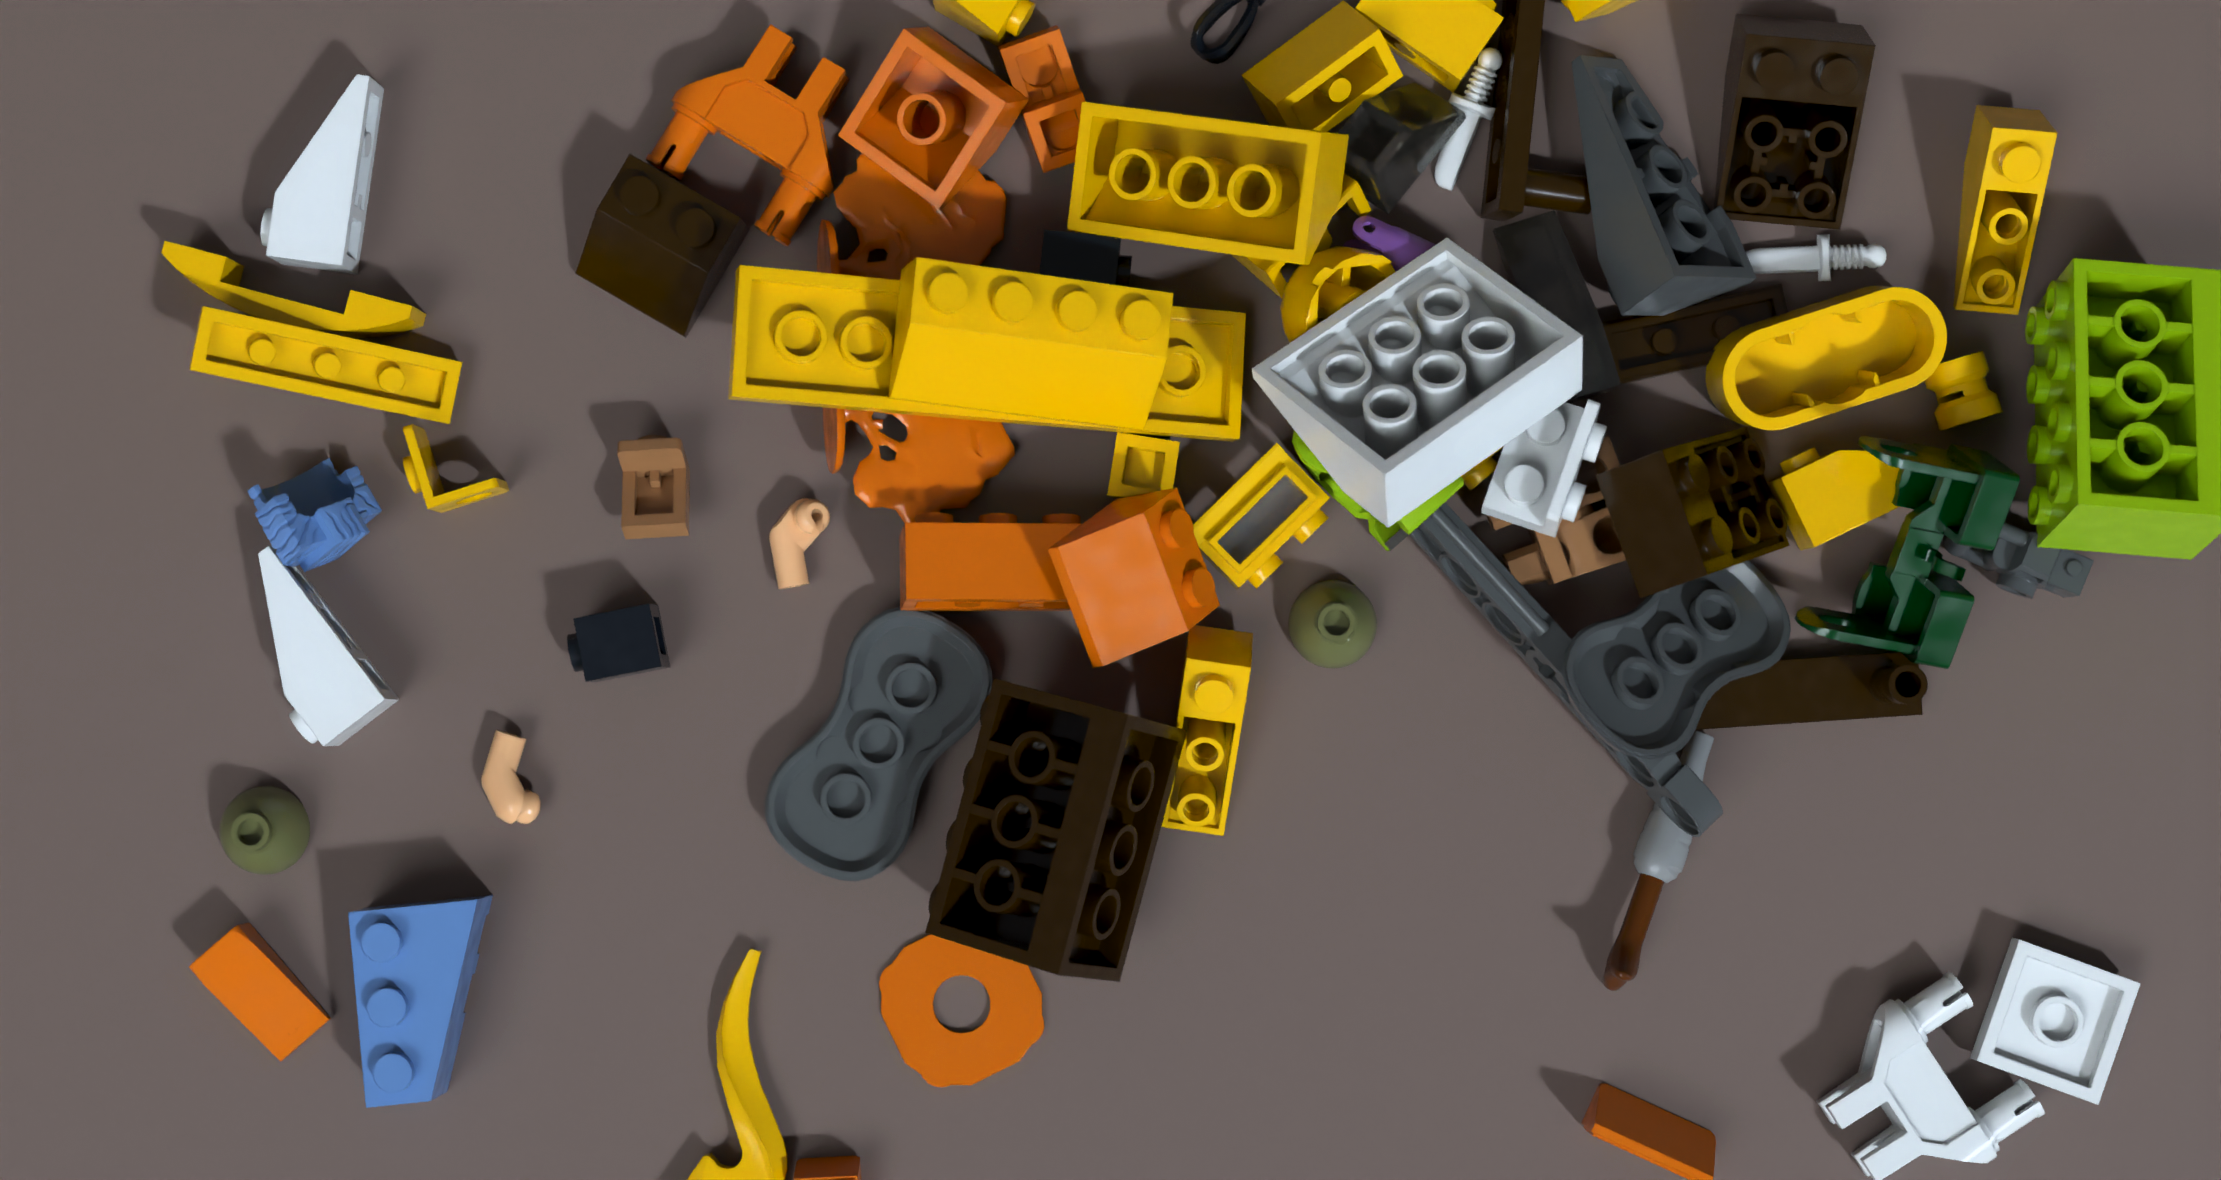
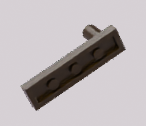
M1503 0L1501 16L1504 19L1500 25L1498 50L1502 54L1503 61L1495 73L1497 78H1495L1492 107L1496 109L1490 121L1481 218L1507 221L1523 213L1524 206L1586 215L1591 212L1587 176L1528 168L1545 0Z
M1901 652L1779 660L1762 672L1738 678L1721 687L1707 702L1696 730L1923 715L1921 699L1926 694L1928 682L1926 675L1919 668V664L1910 662Z

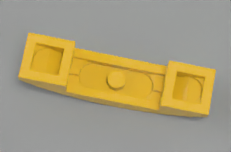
M164 241L161 253L189 281L214 298L253 317L349 338L383 337L403 333L422 327L425 322L426 314L411 305L350 290L344 314L242 288L239 287L244 266L222 255Z

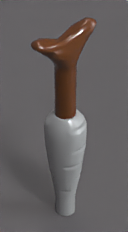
M1695 731L1685 745L1679 760L1683 765L1687 764L1703 782L1705 766L1714 738L1705 733ZM1656 803L1644 824L1643 831L1640 833L1633 853V863L1640 875L1621 930L1606 962L1602 981L1604 986L1612 991L1619 990L1627 981L1633 980L1637 975L1642 945L1663 885L1676 879L1678 874L1682 872L1693 836L1680 829Z

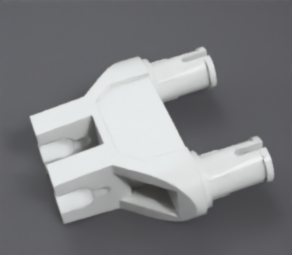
M1950 971L1904 1003L1900 999L1895 1001L1889 999L1881 1004L1871 1022L1858 1073L1817 1100L1830 1123H1836L1841 1129H1844L1878 1106L1882 1107L1893 1125L1851 1153L1863 1173L1867 1177L1871 1175L1873 1180L1884 1179L1920 1155L1973 1163H1989L1997 1157L1996 1152L2000 1150L1998 1145L2000 1141L2035 1118L2045 1114L2040 1102H2033L2034 1093L2021 1079L2014 1082L2013 1086L1975 1111L1971 1107H1967L1925 1044L1928 1042V1033L1963 1010L1974 1006L1969 994L1966 992L1961 993L1960 990L1964 987Z

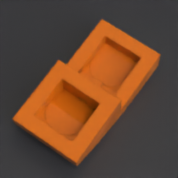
M1055 25L997 46L1011 86L1029 99L1021 111V115L1042 172L1046 173L1074 163L1081 105L1086 100L1079 88L1059 27Z

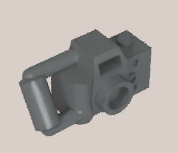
M2005 522L1996 546L1992 551L1955 544L1947 536L1943 542L1945 549L1950 554L1979 565L1987 571H1996L1999 574L1996 582L1997 587L2029 599H2033L2036 589H2043L2063 598L2080 596L2094 562L2092 559L2067 549L2037 547V533L2024 531Z

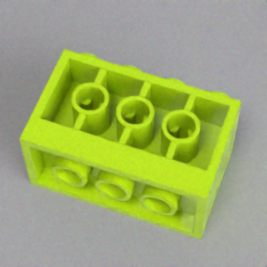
M2073 258L2057 280H2052L2049 283L2046 294L2039 303L2029 309L2025 324L2027 344L2034 345V365L2031 366L2027 376L2026 398L2028 403L2035 404V425L2031 427L2028 435L2027 459L2030 464H2036V486H2033L2031 489L2027 512L2029 523L2037 525V547L2192 560L2221 534V270Z

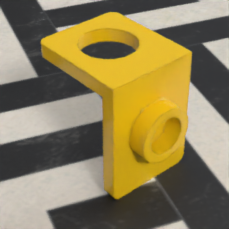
M414 424L403 427L410 451L409 456L403 457L405 474L415 494L423 493L427 509L443 513L509 491L507 481L491 478L445 493L426 431Z

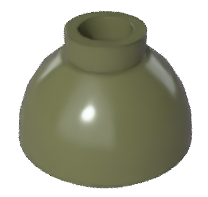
M1326 580L1309 586L1297 597L1289 614L1288 627L1292 643L1302 657L1314 665L1335 669L1357 662L1369 651L1376 636L1377 618L1371 601L1359 588L1344 581Z
M258 786L240 793L227 805L220 820L219 837L225 854L236 866L250 873L270 875L288 869L301 858L309 842L310 822L304 806L293 794L279 787Z

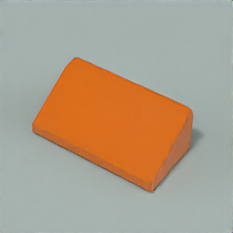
M1601 1083L1597 1087L1581 1122L1587 1132L1596 1138L1688 1180H1713L1716 1138L1711 1131L1609 1084Z

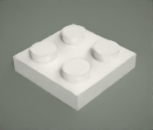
M2012 938L1970 1058L2099 1105L2141 983L2020 939Z

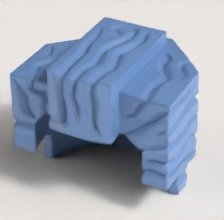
M330 458L276 486L261 489L257 484L248 490L249 496L254 500V505L258 510L255 516L258 518L260 525L263 526V531L270 540L272 547L277 549L276 554L282 564L291 567L300 565L304 572L339 559L370 532L366 524L382 511L368 485L364 483V478L360 475L359 468L357 466L344 470L340 475L334 469Z

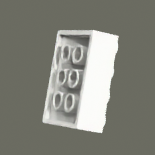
M1445 238L1253 367L1252 375L1253 379L1342 491L1389 528L1582 391L1583 335L1449 238Z

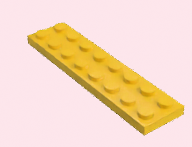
M739 265L736 268L729 400L1229 442L1240 439L1246 313L1172 306L1167 361L1145 428L1142 431L888 399L900 280Z

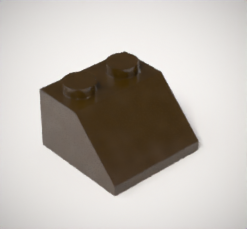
M629 154L596 210L575 274L686 338L750 229L739 216Z

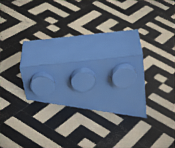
M493 895L367 907L348 912L366 1108L432 1101L448 1091L466 1014L464 1008L472 974H475L479 958V953L477 952Z

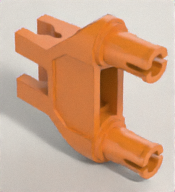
M770 24L743 67L703 78L676 91L671 99V102L674 104L671 109L676 113L651 154H648L645 160L662 172L665 170L672 178L681 181L684 171L707 134L709 133L714 136L716 132L779 169L781 171L779 175L784 178L759 220H756L753 226L769 237L772 235L777 242L788 247L792 242L793 235L816 199L822 201L824 197L829 198L834 191V180L823 123L847 85L849 78L845 76V69L823 56L796 99L774 87L797 47L792 43L793 38Z

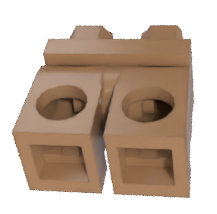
M1609 436L1604 438L1596 462L1592 463L1583 460L1575 482L1586 485V489L1574 523L1562 519L1555 538L1527 529L1533 544L1502 555L1506 569L1521 585L1535 584L1547 580L1548 585H1552L1626 561L1608 508L1595 512L1592 503L1604 499L1596 475L1620 466ZM1486 515L1492 531L1512 525V523Z

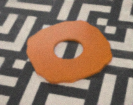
M929 934L905 946L892 964L888 965L880 976L881 1015L904 1062L921 1074L923 1079L932 1086L973 1085L1019 1062L1031 1045L1037 1042L1043 1033L1042 992L1028 965ZM964 975L975 978L986 988L989 994L990 1011L986 1020L981 1026L969 1032L949 1030L940 1023L934 1011L933 1001L938 987L945 980L954 976Z

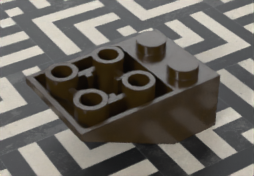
M1736 13L1725 73L1714 209L1721 205L1730 220L1840 230L1876 46L1862 25Z
M1747 427L1663 449L1596 475L1640 598L1790 546L1785 534L1787 521L1780 504L1771 496L1763 474L1765 471L1763 453L1759 445L1750 438Z

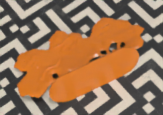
M860 154L857 158V171L845 176L843 182L833 192L837 208L856 228L860 245L847 260H839L834 226L830 221L822 219L818 233L817 272L900 280L901 269L916 257L980 266L990 254L992 247L1004 239L1007 203L1005 192L994 180L987 181L978 170L943 209H938L864 154ZM883 248L888 253L885 261L867 262L869 252L874 249ZM823 407L824 445L829 472L832 474L837 473L843 464L846 435L845 424L853 420L862 428L873 446L870 454L859 462L854 474L855 495L869 508L884 507L896 510L904 523L915 522V516L922 513H940L941 509L966 508L971 500L981 493L985 481L998 475L1015 455V447L1002 422L885 413L892 414L906 426L908 435L905 441L899 442L879 431L883 429V419L873 420L872 415L874 412ZM887 445L896 452L895 459L889 461L882 459L879 446Z

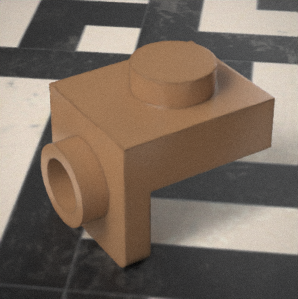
M646 435L637 440L619 441L617 456L623 471L621 528L625 540L689 536L690 468L682 440L676 437L667 438L660 435Z

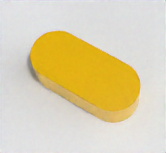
M1889 286L1860 288L1779 316L1740 327V329L1730 333L1714 347L1713 350L1715 351L1709 364L1706 366L1705 379L1707 391L1715 407L1725 417L1736 423L1763 430L1786 429L1915 387L1924 382L1935 372L1943 359L1947 344L1945 321L1937 306L1927 296L1916 290Z

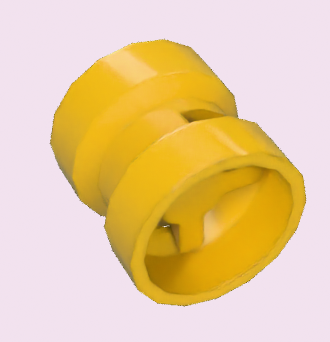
M1984 351L1940 363L1935 372L1925 380L1926 388L1935 392L1939 404L1934 413L1940 431L2003 412L1998 394L1989 390L1985 377L1989 371V366Z

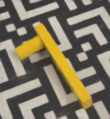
M202 306L189 370L450 424L462 362Z

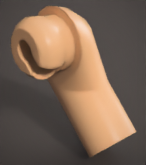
M802 498L795 501L770 530L769 541L778 589L810 584L804 552L819 534L827 528L830 521V513L827 506L818 499Z
M496 730L481 777L482 788L498 818L508 824H513L515 821L521 824H529L538 816L541 801L537 793L527 789L524 790L516 774L526 738Z

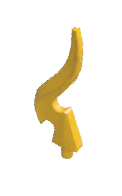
M750 948L732 980L722 1005L716 1031L717 1068L742 1149V1159L736 1166H725L717 1160L713 1153L705 1154L687 1180L786 1179L788 1166L784 1139L761 1085L750 1043V998L762 952Z

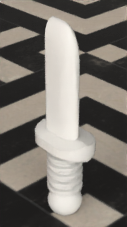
M1489 47L1482 50L1478 56V65L1473 68L1475 72L1471 73L1473 77L1469 78L1470 84L1466 86L1468 90L1464 91L1466 95L1461 96L1452 92L1448 102L1449 105L1457 107V111L1438 156L1434 177L1440 187L1452 191L1481 118L1491 120L1496 109L1483 104L1484 101L1487 102L1488 100L1486 96L1490 95L1488 91L1492 90L1491 84L1495 83L1493 78H1497L1496 70L1500 68L1503 61L1502 54L1496 48Z
M1830 234L1817 235V246L1765 247L1746 251L1755 274L1818 272V281H1831V268L1833 270H1837L1838 267L1840 270H1844V267L1846 269L1851 267L1853 269H1857V267L1863 269L1864 266L1879 268L1885 263L1887 258L1886 250L1881 245L1874 243L1867 246L1859 244L1858 247L1856 244H1852V247L1850 244H1846V247L1844 245H1839V247L1833 245V248H1831Z

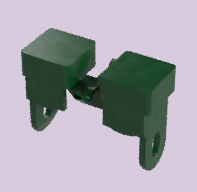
M1860 437L1858 444L1887 465L1900 468L1895 483V495L1892 503L1895 506L1914 510L1906 515L1901 525L1888 564L1870 562L1866 573L1860 579L1852 601V613L1805 606L1798 610L1795 620L1803 628L1826 638L1898 651L1912 663L1948 669L1973 607L1974 596L1957 582L1962 581L1966 569L1942 559L1943 555L1938 549L1943 536L1946 535L1955 544L1992 551L1998 541L2018 488L2020 477L1987 451L1953 444L1946 450L1916 443L1911 445L1876 437Z

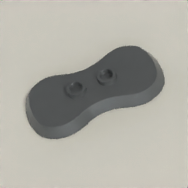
M1749 560L1651 594L1630 612L1618 617L1595 622L1583 628L1574 636L1565 651L1562 664L1565 690L1582 720L1600 739L1613 749L1625 755L1646 760L1670 756L1681 750L1688 743L1696 730L1707 702L1714 693L1730 681L1762 672L1779 661L1789 643L1791 628L1788 612L1777 591L1756 566Z
M900 607L888 609L873 617L855 635L845 659L839 696L831 714L816 734L798 747L780 764L768 786L765 799V817L769 831L777 843L798 862L827 877L856 882L872 878L884 871L902 853L912 830L917 797L926 774L937 758L967 734L979 721L982 704L992 688V670L988 657L981 646L967 632L933 612L900 610Z

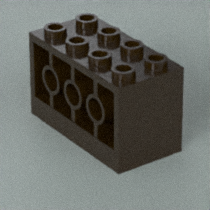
M994 678L990 694L986 697L981 707V728L974 754L964 770V791L957 817L950 826L946 836L947 854L939 883L933 889L929 899L930 917L925 933L1056 975L1120 982L1187 730Z

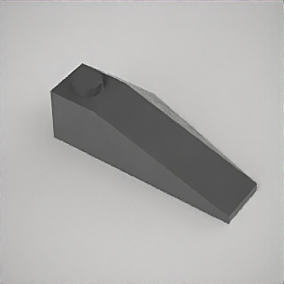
M1579 55L1571 63L1598 261L1607 279L1609 294L1618 305L1621 315L1664 316L1746 286L1757 279L1732 221L1721 205L1711 211L1696 190L1691 180L1699 175L1698 171L1688 157L1680 160L1667 147L1659 135L1663 130L1664 122L1622 59Z

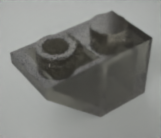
M1417 82L1365 99L1338 131L1340 134L1349 135L1344 173L1358 181L1368 202L1389 214L1466 119L1465 112Z

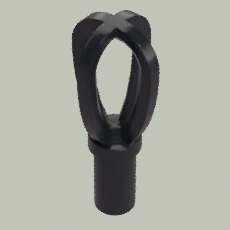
M1216 0L1196 21L1190 41L1191 48L1207 62L1212 64L1225 62L1232 56L1245 38L1254 21L1258 6H1262L1266 0H1246L1245 12L1227 39L1221 45L1209 48L1203 41L1205 33L1230 8L1242 1Z

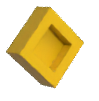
M1117 432L1107 497L1124 498L1173 488L1180 442Z

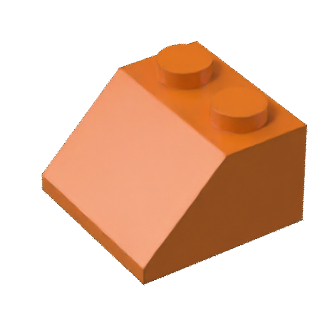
M929 26L904 28L838 136L933 206L943 209L997 151L1029 99Z
M1177 488L1115 499L1048 548L1093 668L1105 666L1183 634L1220 605L1215 592L1214 579L1206 568L1194 535L1191 517L1185 511Z

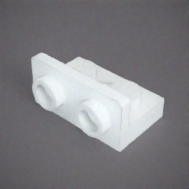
M1588 399L1585 408L1565 402L1504 445L1485 496L1481 513L1554 538L1562 519L1574 523L1586 489V485L1575 482L1583 460L1592 463L1596 462L1608 427L1596 423L1601 403Z

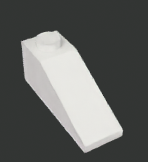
M356 74L275 191L273 209L267 208L263 214L260 235L262 245L267 246L266 256L283 265L358 275L384 88L370 76Z
M267 546L258 553L283 692L295 709L289 714V717L296 729L310 743L314 744L319 740L322 746H339L400 699L299 566H284L276 554L277 549Z

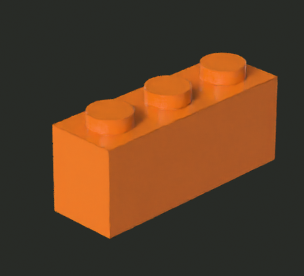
M932 512L916 515L915 522H905L899 535L900 610L1071 611L1048 548L1080 526V516L1059 513L1043 516L1042 523H1017V516L1014 514L989 513L979 516V523H953V515L948 513Z

